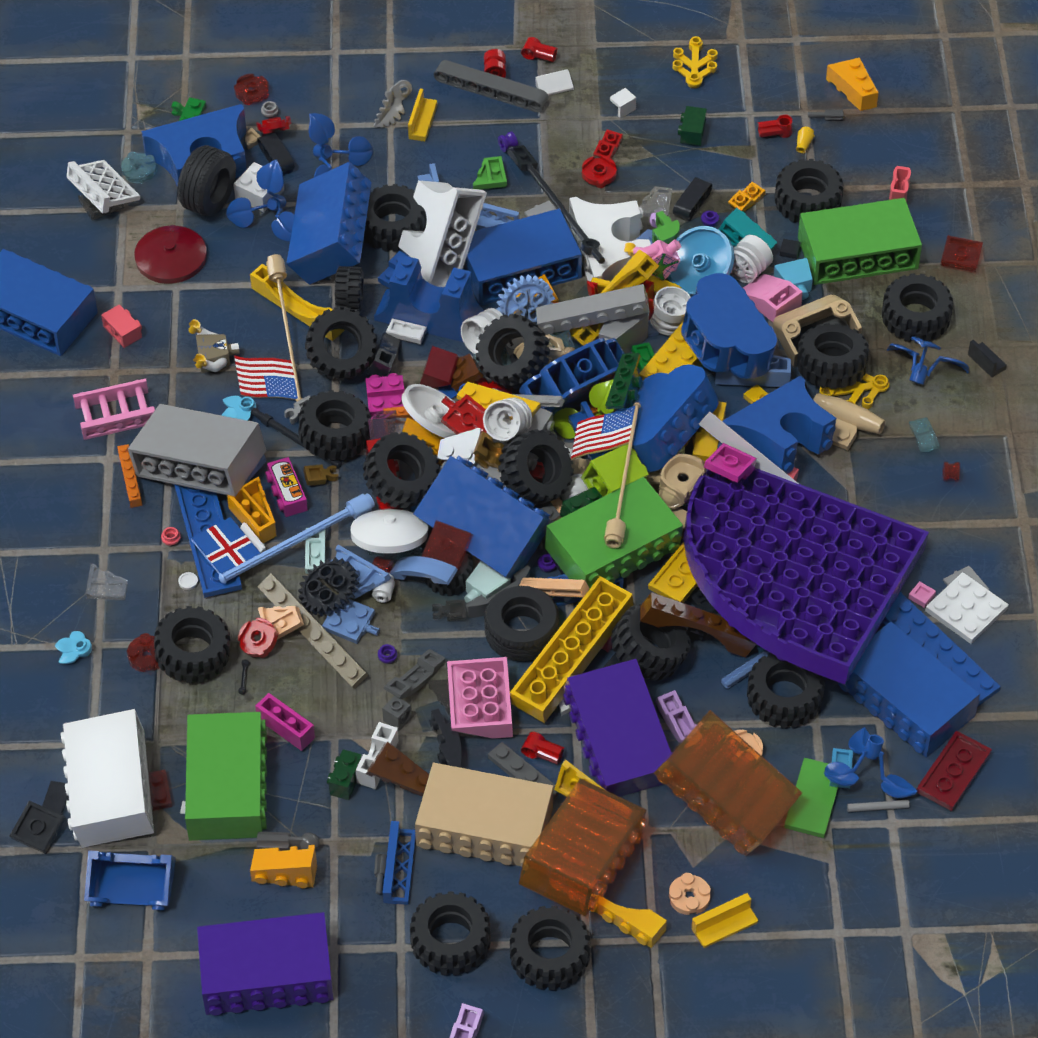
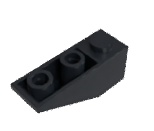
M385 332L383 333L367 373L379 375L380 377L387 376L396 357L400 339Z

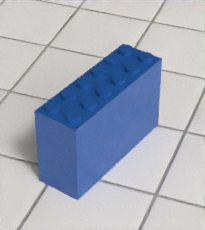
M347 162L299 184L287 265L309 285L335 274L339 266L352 267L360 263L371 182L351 162Z
M559 208L475 231L463 270L471 271L473 293L478 304L484 305L502 300L498 296L505 293L502 288L508 289L507 283L514 284V278L520 281L521 275L525 279L527 275H530L533 279L534 276L539 278L545 274L551 286L582 278V253Z
M2 249L0 252V329L62 356L98 313L94 289L57 271L50 270L44 265L34 263L28 258H23L14 252Z
M450 455L413 514L503 576L513 579V574L526 566L546 535L547 525L554 522L549 519L551 515L537 507L534 509L535 504L522 497L518 498L520 494L511 488L505 487L504 483L491 476L487 477L489 473L473 466L474 463L459 455L457 458Z
M891 621L873 636L846 684L838 682L843 691L852 695L856 702L864 705L873 716H877L882 720L887 728L894 730L903 741H907L916 752L921 753L926 758L953 736L956 730H960L975 717L980 696L976 690Z

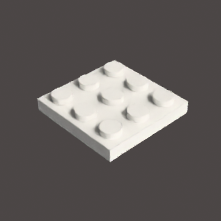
M962 572L926 606L925 611L972 644L1008 609L1009 604Z

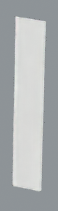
M711 412L699 423L701 427L722 444L725 443L757 458L755 468L797 483Z

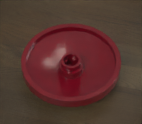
M170 225L159 227L146 233L138 241L134 256L136 266L143 276L154 282L174 284L186 281L199 273L206 262L207 252L205 242L198 233L187 227Z

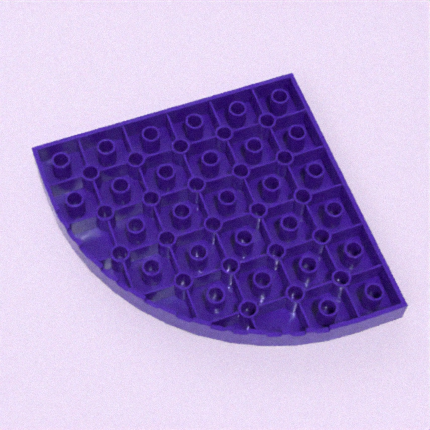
M755 468L746 479L741 478L738 483L706 469V473L698 478L693 487L687 508L683 537L688 565L698 587L709 603L728 622L729 626L737 629L761 648L776 655L779 660L788 661L797 667L804 668L845 685L924 552L929 532Z

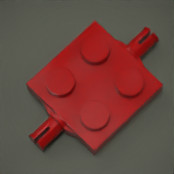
M466 394L455 403L447 396L442 399L441 403L447 406L449 410L441 418V422L454 433L460 434L476 428H481L482 432L487 433L483 423L486 409Z

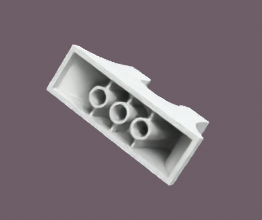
M418 180L413 197L418 205L425 209L427 216L426 228L424 232L403 230L398 247L410 257L419 259L422 267L421 275L428 283L438 287H445L453 267L463 270L487 194L484 190L455 188L448 183Z
M578 197L569 199V213L588 238L599 241V252L605 258V262L599 264L593 255L585 254L581 250L582 240L572 229L574 239L582 253V265L587 281H591L595 277L611 282L633 257L629 256L628 252H624L626 243H633L636 247L642 248L651 245L650 240L637 239L640 236V230L643 229L640 219L643 218V211L641 207H638L637 201L618 204H594L583 201Z

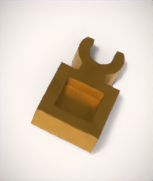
M323 464L304 466L303 469L307 486L326 484L327 479L329 481L338 480L339 475L332 474L336 472V466L334 465L329 466L327 469L323 468Z

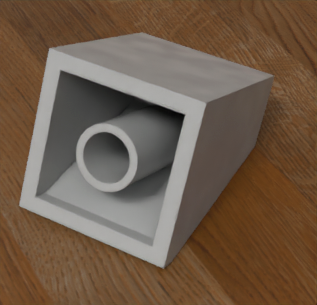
M649 313L604 322L599 332V339L604 338L607 341L616 338L624 353H629L633 345L641 344L647 339Z

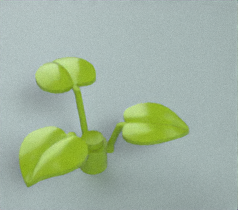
M613 380L596 384L591 388L589 400L593 407L598 408L597 412H599L595 416L609 414L615 410L606 409L605 406ZM574 408L561 409L553 416L555 430L566 439L575 438L576 433L568 421L569 415L578 413Z

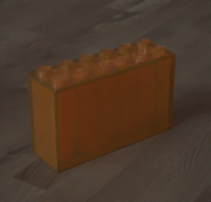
M711 710L691 728L654 772L661 783L671 788L673 793L677 797L682 798L692 811L701 815L708 825L713 826L722 838L731 842L735 849L745 856L764 841L802 794L796 786Z
M580 778L524 856L519 884L586 917L590 910L596 908L599 896L603 897L605 895L608 883L612 884L615 880L617 870H622L626 862L625 858L627 856L630 857L634 851V845L641 842L644 835L641 831L647 822V819H645L646 809Z

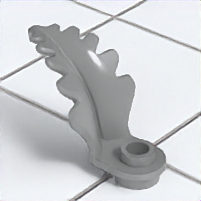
M400 80L389 91L385 92L387 100H382L385 107L379 108L381 113L376 115L378 118L374 120L375 128H384V125L389 127V122L394 125V117L397 120H401L399 113L405 114L402 100L412 92V85L409 81ZM401 88H407L405 91H401Z

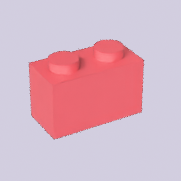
M120 304L101 315L103 327L123 348L142 338L140 322L134 320L127 309L124 310Z

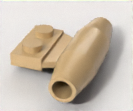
M819 393L813 399L820 407L837 418L836 429L832 439L833 445L847 451L857 437V429L881 434L885 427L886 421L868 409L844 399Z

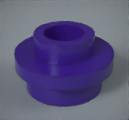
M706 211L702 214L701 221L705 226L714 227L719 221V215L714 211Z
M544 554L539 557L538 566L543 572H552L556 568L550 554Z
M385 644L378 650V659L383 663H392L397 658V650L390 644Z

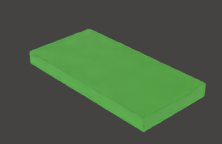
M804 758L784 828L821 838L825 837L839 788L829 786L830 780L824 774L828 763Z

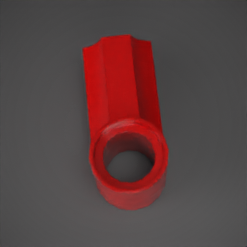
M529 37L521 50V54L528 60L537 57L554 62L558 48L541 44L537 38Z
M780 115L777 120L758 122L759 137L778 135L782 138H787L791 136L792 118L789 115Z
M530 732L521 748V752L531 759L539 757L558 764L562 759L564 747L546 741L537 732Z

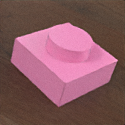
M919 581L909 593L908 599L925 608L935 596L936 591Z

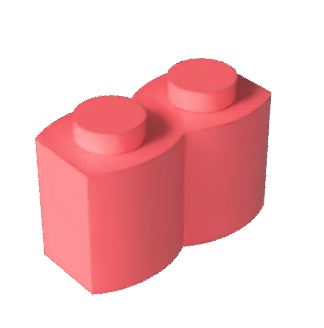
M895 167L889 200L905 198L907 201L911 177L910 168Z

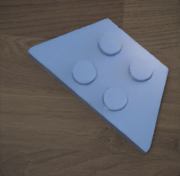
M336 546V558L338 560L343 558L345 562L348 561L355 568L359 576L357 578L359 584L355 585L358 591L353 592L355 596L353 599L391 579L389 573L342 546Z

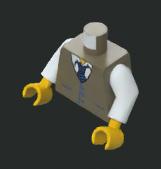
M196 319L191 320L189 323V333L195 334L197 332L198 354H196L193 361L196 362V368H201V373L209 371L218 372L230 365L229 355L240 354L238 343L227 344L226 335L216 334L200 327L201 324Z

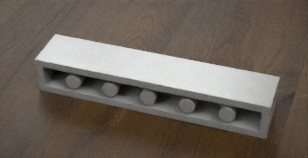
M644 284L536 307L537 325L545 332V335L649 313L648 295Z

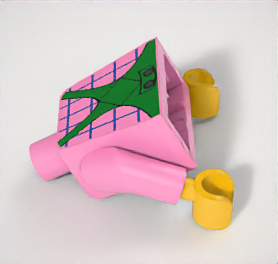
M675 239L669 244L657 240L644 248L636 247L633 243H626L624 252H628L629 256H634L638 250L648 254L659 265L652 275L664 281L672 271L677 270L680 263L677 251L681 248V244Z

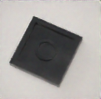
M29 800L9 837L47 854L66 818Z

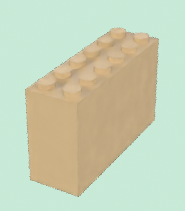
M433 763L415 822L416 846L423 849L440 850L443 853L460 854L463 857H476L484 861L501 862L504 865L521 866L524 869H537L553 809V785Z

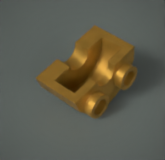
M483 431L479 435L473 452L475 455L474 460L486 469L489 466L498 468L501 465L499 456L503 454L502 449L505 445L499 442L494 443L493 438Z

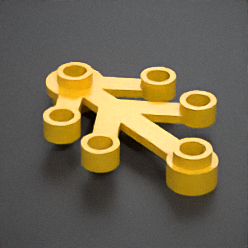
M698 36L692 37L689 41L692 60L683 54L682 48H675L673 50V57L679 60L673 61L672 68L686 77V83L690 88L700 87L705 76L717 71V63L714 62L717 59V50H708L707 56L699 60V51L702 50L703 41ZM683 63L691 69V72L683 67ZM707 64V68L698 73V69Z
M865 374L862 380L868 383L856 381L855 385H849L843 389H831L829 387L825 389L820 387L819 394L834 397L853 393L849 400L846 401L855 404L864 391L871 390L868 396L862 399V407L870 409L877 394L888 390L889 380L884 375L873 377Z

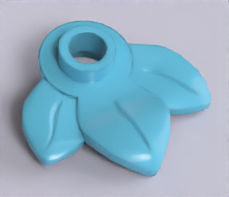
M226 397L223 399V402L228 408L221 416L248 421L251 416V410L256 408V402L251 397Z
M73 631L70 634V638H62L55 644L56 649L62 652V656L59 659L60 664L73 663L79 657L88 656L92 651L91 642L80 631Z

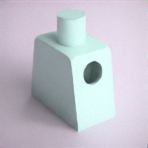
M480 561L466 580V592L468 594L464 597V600L468 603L481 594L485 599H488L510 585L511 580L483 561Z

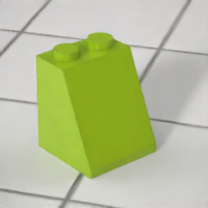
M628 444L591 460L581 476L588 489L595 487L604 497L621 488ZM631 449L625 486L642 477L646 479L649 475L646 466L641 463L634 449Z

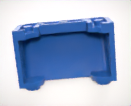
M88 850L84 901L90 902V906L102 907V903L146 905L152 906V910H165V907H168L170 903L176 857L172 855H161L159 857L157 855L118 854L111 852L106 854L104 852Z

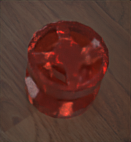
M943 462V480L953 479L954 481H959L960 463L949 464L948 462Z
M377 555L372 564L390 573L393 561L389 559L384 560L381 556Z

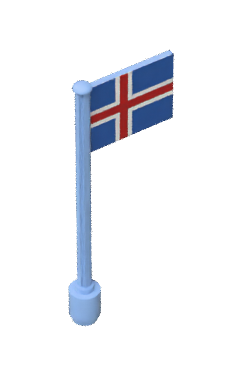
M368 493L365 495L361 494L346 502L344 510L263 553L258 551L231 517L191 537V540L218 572L220 582L226 584V581L347 517L356 519L370 512L375 507V504Z

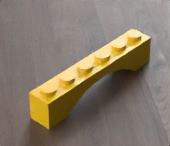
M638 250L601 293L637 286L646 281L659 265L648 254ZM604 323L567 330V333L580 345L584 346L592 342L599 335Z
M261 264L250 274L251 288L281 307L278 285L269 280L267 266ZM283 281L281 282L286 311L308 326H311L318 315H322L324 311L328 309L330 311L333 310L330 307H318L305 301ZM344 329L331 330L325 337L333 341Z
M564 855L551 870L550 883L555 889L563 890L572 900L583 903L589 911L598 913L606 922L615 924L623 933L635 937L640 944L652 948L665 933L666 919L650 909L626 908L605 899L591 886L584 874L582 865L568 856Z

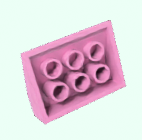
M507 657L447 661L452 731L488 738L513 737Z

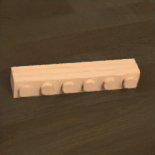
M522 578L519 586L537 588L549 596L584 597L589 590L588 584L582 579Z

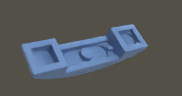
M409 556L399 559L389 574L394 579L404 580L408 575L431 578L433 583L449 585L458 569L455 566L433 558Z

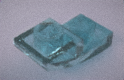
M927 417L909 422V427L915 436L916 444L921 452H930L933 449L940 448Z

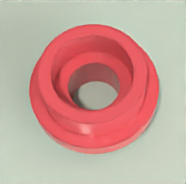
M168 527L164 529L161 539L166 545H175L180 541L181 535L176 528Z

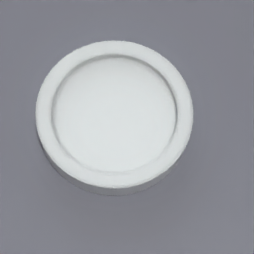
M183 573L178 579L179 586L184 590H192L198 585V578L194 573Z

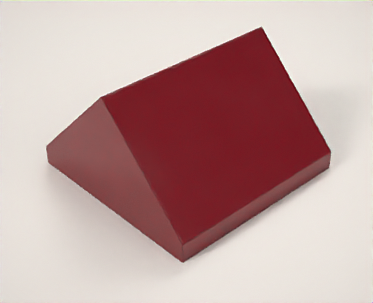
M432 346L419 384L431 388L451 385L459 356Z

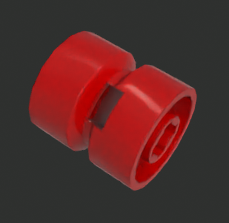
M491 49L485 52L484 72L505 78V53L499 49Z

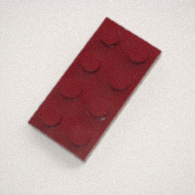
M956 730L918 785L917 793L953 811L990 756L992 749Z

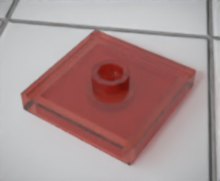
M948 235L940 265L976 272L983 242Z
M436 520L422 557L443 561L455 566L459 571L473 534Z

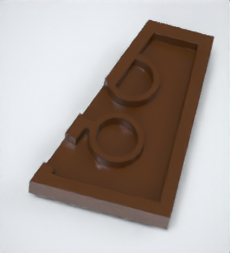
M389 742L383 745L366 772V775L382 778L384 782H392L399 785L400 788L420 796L424 795L429 774Z

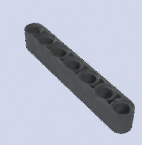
M442 60L434 72V78L440 83L534 112H540L549 98L548 94L542 89L448 60Z

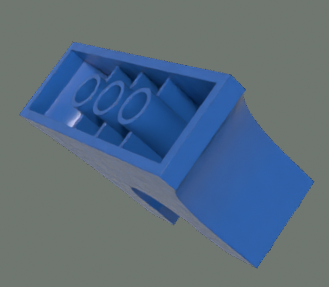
M242 104L141 131L146 159L164 167L173 177L177 187L180 173L186 160L195 149L204 145H209L231 154L236 164L235 179L239 178L247 170L245 151L241 144L242 138L247 133L245 112Z
M401 255L389 280V289H386L376 310L374 321L390 324L392 319L425 326L427 327L426 333L463 342L461 336L462 323L466 319L484 311L476 301L472 291L471 271L453 267L445 287H438L428 283L422 277V267L419 259Z
M798 376L722 422L786 474H789L794 468L798 443L816 454L830 449L833 444L832 439L836 429L837 418L820 407L810 397L805 387V379ZM720 441L718 443V448L722 445Z

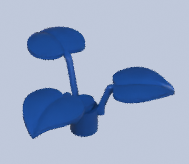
M309 114V136L317 144L313 148V154L319 158V161L325 164L320 165L316 169L314 177L332 169V166L325 160L331 157L332 153L349 154V162L355 166L364 165L371 159L373 148L369 141L361 136L353 137L348 144L349 150H332L329 145H325L329 142L328 138H331L335 133L334 123L323 114Z
M273 160L258 170L256 178L258 185L262 189H267V193L274 197L269 198L267 204L251 208L249 199L237 198L229 204L226 215L232 223L243 228L250 226L254 221L252 211L268 207L272 211H277L275 215L277 219L271 224L273 233L281 240L290 241L295 214L289 211L282 212L286 206V199L279 195L278 192L283 188L284 178L279 162Z
M912 337L911 340L924 347L920 363H917V365L916 357L920 355L919 353L899 344H890L887 348V351L902 350L913 356L912 373L909 380L921 385L924 384L926 376H930V373L940 361L953 363L963 368L967 374L969 373V366L966 363L939 356L927 371V366L923 365L927 348L931 347L941 350V347L917 337Z
M865 727L857 731L848 742V746L853 752L862 754L855 766L850 769L844 763L832 762L825 767L824 774L830 781L841 786H851L857 783L859 779L858 775L854 772L866 756L868 759L879 757L881 779L883 780L881 789L886 794L895 798H904L917 793V790L903 778L893 774L885 777L884 752L881 751L884 740L878 735H870Z

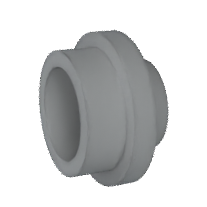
M272 101L265 102L261 108V113L266 117H273L279 111L276 103Z

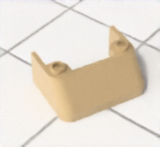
M828 295L779 315L774 319L773 329L788 358L791 359L793 368L797 366L798 352L791 339L796 338L800 334L802 327L835 315L838 318H845L848 326L851 329L858 330L859 334H861L862 326L847 301L836 295Z

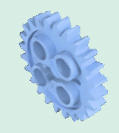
M521 275L520 281L514 278V284L508 282L509 288H502L505 293L498 295L502 300L496 302L500 306L496 310L500 311L503 315L509 316L519 309L522 316H525L537 325L536 307L554 304L552 302L555 300V297L552 295L554 292L542 278L539 279L537 276H534L532 279L530 275H527L525 279Z

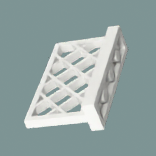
M105 160L78 165L75 161L68 162L67 178L102 214L109 212V207L140 200V195Z

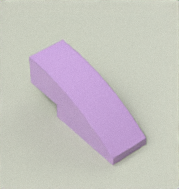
M674 690L657 697L655 704L682 748L686 750L702 743L703 740L686 706L682 705L676 691Z
M462 1003L450 1038H476L485 1013L483 1009Z

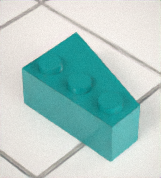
M738 208L723 221L718 229L728 237L732 246L735 247L747 235L761 238L771 251L777 244V241L771 235L767 234L757 223L753 222Z

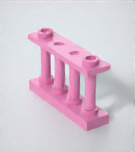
M146 379L74 394L75 409L82 408L85 422L80 423L83 439L87 440L144 427L155 411L154 406L147 407L144 394L148 393ZM137 396L140 409L129 412L126 398ZM118 400L122 413L111 416L107 402ZM100 404L104 418L92 420L89 406Z

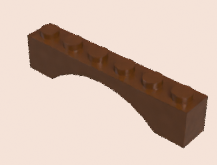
M651 592L640 606L641 622L656 627L684 626L702 630L717 638L726 647L728 652L746 657L756 646V643L745 637L734 627L729 626L723 617Z

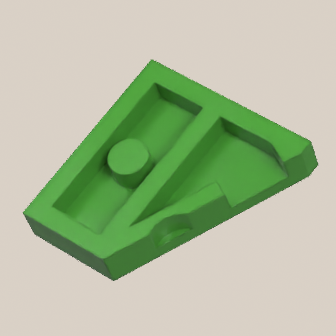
M502 156L484 158L482 167L477 173V179L473 182V189L481 190L507 186Z

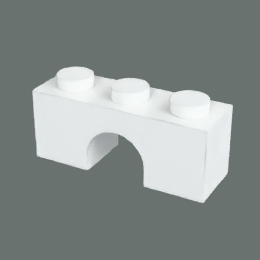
M381 722L378 723L371 737L372 743L369 754H363L356 768L357 783L376 789L381 778L374 775L372 777L366 775L367 770L386 742H389L396 748L399 741L398 728Z

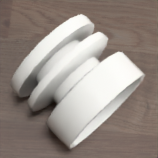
M745 236L733 248L734 265L731 275L743 283H752L773 261V254L769 246L757 236Z
M672 286L662 288L656 293L654 298V314L650 322L659 333L671 336L684 321L686 304L691 298L688 292Z
M488 308L462 323L461 336L466 347L472 353H478L476 344L480 341L478 339L480 333H484V328L486 325L490 326L492 320L495 318L500 319V316L503 315L500 311Z
M513 397L499 400L489 405L485 410L483 416L484 428L493 439L499 441L510 440L528 431L532 423V412L528 404L521 399Z

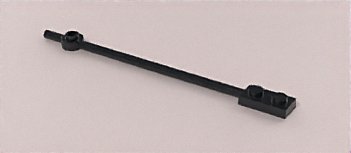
M524 145L508 147L507 153L521 171H528L557 209L560 208L565 220L582 240L581 250L587 255H593L599 264H603L605 258L599 252V241L588 238L537 172L538 163Z

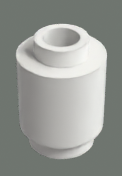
M389 574L391 576L389 581L373 589L372 596L376 601L384 603L391 600L395 585L394 577Z

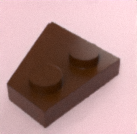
M470 353L458 358L451 384L455 391L459 390L462 384L467 382L473 383L484 376L480 372L475 358Z

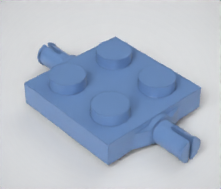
M348 599L350 604H343L344 610L339 607L337 614L331 611L330 616L327 615L322 625L327 632L355 644L359 642L366 632L378 636L380 628L370 625L375 615V609Z

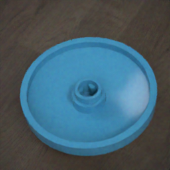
M698 226L685 231L676 239L681 244V248L677 251L680 263L677 270L669 274L668 279L670 282L679 285L690 296L696 294V286L701 278L714 273L730 275L734 265V249L731 241L720 230L710 226Z

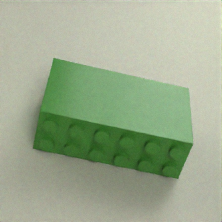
M905 198L800 213L798 240L801 242L804 258L808 259L814 285L919 269L922 244Z
M645 477L625 486L619 519L625 522L626 530L624 541L619 548L608 547L605 544L604 536L607 521L616 518L621 488L547 525L545 549L569 579L585 580L589 589L599 576L614 583L616 579L620 577L625 578L633 571L643 569L647 564L660 560L664 555L676 552L680 547L683 524Z
M261 712L187 715L185 821L189 841L257 838L258 832H263V829H267V818L265 817V812H267L265 796L267 794L266 721L262 720Z

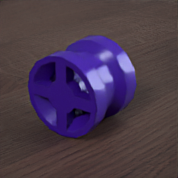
M512 131L508 132L505 136H498V144L503 152H507L510 146H518L517 138Z

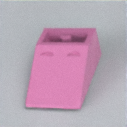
M762 274L752 283L743 287L747 296L755 303L758 311L772 322L777 316L801 307L803 292L790 281Z

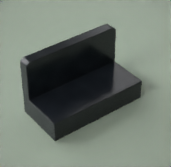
M975 340L970 341L968 356L989 376L994 377L1006 370L1007 364L983 342L978 344Z

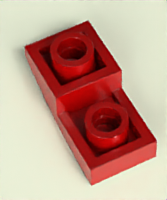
M607 129L602 140H599L593 156L599 158L600 156H606L612 159L621 144L623 134Z

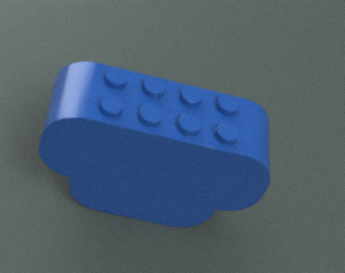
M714 273L698 281L696 294L686 304L681 334L701 364L714 372L730 370L734 375L744 379H753L765 375L770 370L777 343V337L773 328L769 326L763 314L756 308L755 303L747 296L745 289L732 276Z
M604 338L594 340L550 362L539 374L527 380L520 387L519 393L523 395L562 396L565 400L562 407H540L552 412L553 416L561 409L576 408L581 405V402L590 401L589 392L593 386L614 380L621 356L625 353L616 338L607 341Z
M690 364L682 365L672 370L669 374L656 373L642 381V387L638 392V400L635 401V403L641 404V408L638 409L632 449L636 451L637 457L646 466L648 472L663 468L701 427L699 423L709 412L713 413L717 408L719 398L703 368Z

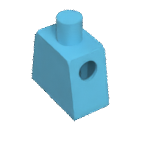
M807 258L774 265V277L790 281L803 292L802 300L809 296L808 292L812 289V275Z

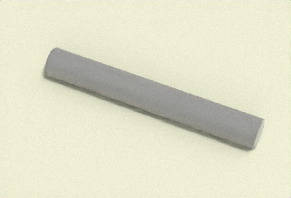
M909 800L847 804L848 812L909 808Z

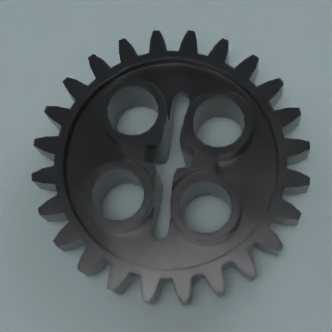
M334 557L333 561L327 558L326 563L320 560L318 567L313 564L314 569L307 570L309 575L302 576L305 582L299 583L302 587L298 590L301 594L299 596V599L302 601L301 604L309 613L312 612L315 616L319 614L321 617L324 613L330 616L331 611L337 614L339 607L344 610L343 604H350L348 599L355 598L353 592L358 591L355 585L359 584L357 580L359 576L355 568L348 561L345 562L343 558L338 560L336 557ZM319 579H322L329 587L333 588L339 594L336 595L335 593H333L331 589H329L326 585H323L322 582L319 581Z

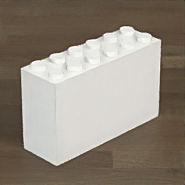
M135 709L64 723V732H61L62 743L65 744L62 754L67 765L64 766V774L68 778L65 790L67 796H69V801H66L68 812L71 814V818H68V826L70 831L73 830L75 841H79L81 847L84 848L154 833L145 735Z

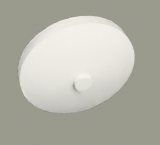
M412 384L406 388L402 394V403L406 411L416 422L443 438L457 435L441 422V418L449 410L447 406L441 403L442 399L446 396L445 394L421 384Z
M400 509L368 512L355 519L351 525L352 541L360 548L376 553L409 551L423 544L428 537V524L416 517L413 512Z

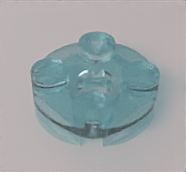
M130 152L121 163L122 175L125 176L127 181L132 183H143V180L147 178L150 180L157 171L154 156H146L145 153Z

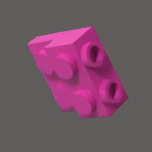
M391 373L387 377L372 375L366 378L368 409L371 416L383 415L384 408L403 406V375Z
M723 443L705 461L704 468L738 483L741 478L746 479L754 471L757 458Z

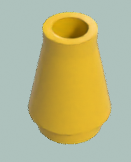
M805 126L798 131L797 152L806 153L807 148L815 137L812 128Z

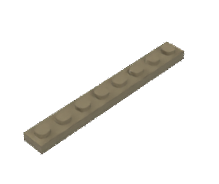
M272 573L257 586L276 607L296 606L299 608L304 625L299 627L298 630L351 687L355 689L368 676L361 666Z

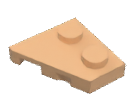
M296 606L258 608L260 617L270 621L278 631L279 636L277 640L304 625L300 610Z

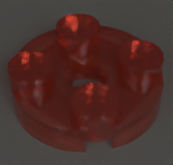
M246 74L238 78L237 84L234 85L236 97L243 101V104L251 105L268 98L269 85L266 78L261 75L256 77L254 74Z
M143 633L129 644L127 657L129 664L135 670L146 672V670L155 671L159 669L154 652L155 636ZM150 651L151 655L143 656V652Z

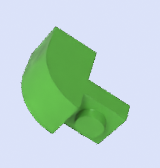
M663 211L657 212V228L652 230V243L661 240L669 244L679 237V221L675 220L672 222L670 217L666 216Z

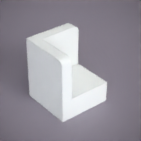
M626 88L610 97V101L618 107L619 118H623L636 110V97Z

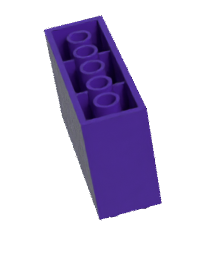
M637 659L567 678L566 686H564L565 694H563V700L565 705L570 707V720L576 724V736L578 741H582L583 756L590 763L588 766L591 777H595L598 785L617 798L673 781L676 764Z
M324 912L197 927L202 997L206 1015L211 1014L215 1016L226 1012L240 1013L244 1010L252 1009L259 1011L269 1007L283 1008L287 1005L295 1004L302 1006L312 1002L326 1003L334 1000Z

